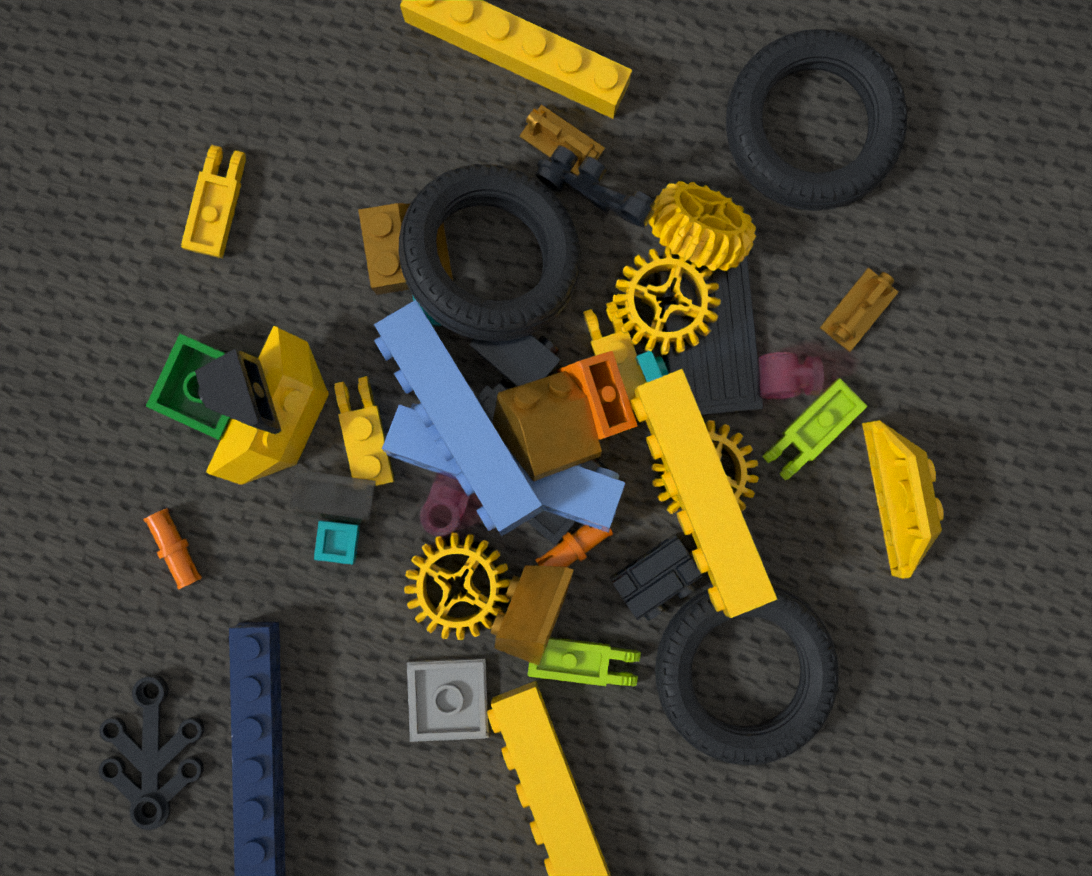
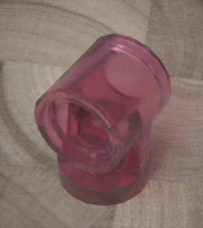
M790 352L769 353L759 357L760 392L762 398L787 399L797 397L801 394L800 388H803L808 396H818L821 393L824 383V368L820 357H807L804 364H799L798 355Z
M437 473L427 502L421 509V524L428 533L434 536L451 535L462 524L463 514L470 496H467L458 480ZM441 505L447 506L452 513V521L445 528L437 527L432 520L434 509Z

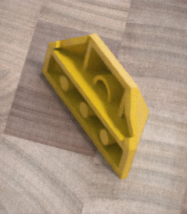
M273 326L258 359L260 360L282 431L272 434L231 418L206 471L210 475L240 485L297 465L329 395L308 342Z
M880 420L862 423L891 574L901 579L910 578L942 531L940 521L944 518L943 507L939 498H935L932 483L936 480L935 467L932 460L927 458V453Z

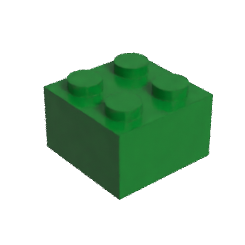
M179 333L145 407L221 440L231 418L205 407L198 394L199 384L195 371L226 353Z

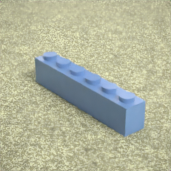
M415 300L375 323L374 326L380 334V337L374 340L386 361L394 357L400 367V370L395 372L394 375L406 394L411 391L415 392L421 403L414 408L426 428L432 424L435 425L441 435L439 439L435 440V443L447 462L453 458L456 460L462 472L455 476L467 496L475 492L483 506L476 511L488 531L496 527L500 535L503 536L543 512L540 501L418 302Z
M412 403L410 408L398 405L382 450L389 457L458 480L455 475L462 472L454 458L447 462L435 443V440L441 437L435 425L432 424L426 428L414 408L418 404ZM508 449L540 501L544 511L609 533L625 487V482L618 480L620 476L618 473L601 467H597L596 472L582 468L581 464L542 479L532 481Z

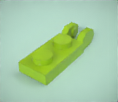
M838 378L782 432L783 436L762 457L768 463L774 461L792 443L801 453L785 464L779 473L786 481L807 461H813L867 405Z
M550 637L539 666L529 662L527 676L606 686V683L636 686L637 675L629 672H608L609 659L637 662L640 661L641 652L611 647L610 644Z

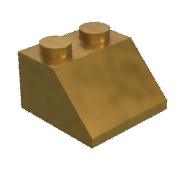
M395 203L358 210L370 285L377 295L409 290L399 260V234L404 216L410 204ZM442 223L437 232V252L444 270L453 280L444 223Z
M566 371L498 393L492 425L532 481L542 479L601 456L602 450L588 397Z
M525 565L521 577L513 576L506 593V597L511 599L506 613L498 612L491 629V634L496 635L495 649L539 666L567 595L573 569L568 567Z

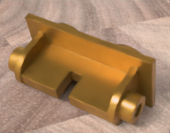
M542 104L538 110L533 109L526 119L528 124L519 136L549 158L558 145L572 151L578 157V161L570 172L576 176L580 173L578 168L586 156L597 160L605 149Z
M867 268L820 326V329L848 352H851L897 295L898 291L892 287L895 280L885 272L878 276L870 268Z

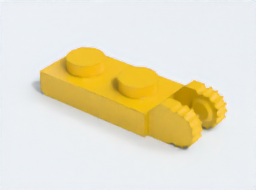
M211 145L208 149L203 171H199L181 248L223 259L241 188L240 181L246 162V155L244 152L235 150L230 160L226 178L217 176L223 159V149H221L222 147Z
M613 302L606 304V313L609 321L612 322L615 333L605 337L601 336L599 322L592 309L584 311V318L593 340L590 344L594 355L613 351L631 404V400L636 398L634 393L636 387L647 382L640 365L637 364L635 359L637 354L631 342L629 332L622 333L623 321L622 319H615L614 314L618 310L617 305Z
M367 376L358 378V390L365 408L351 411L349 391L345 383L339 382L334 384L336 399L341 412L338 416L355 490L395 482L390 457L382 450L385 442L384 430L379 408L375 406L370 381Z

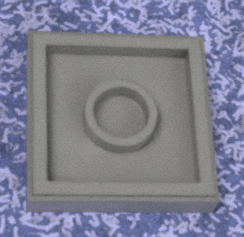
M486 658L407 662L410 742L489 738Z

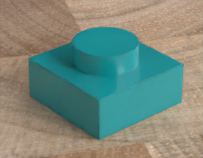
M647 351L635 357L646 382L669 374L662 357L654 358L652 351Z
M319 520L314 560L355 564L360 525Z

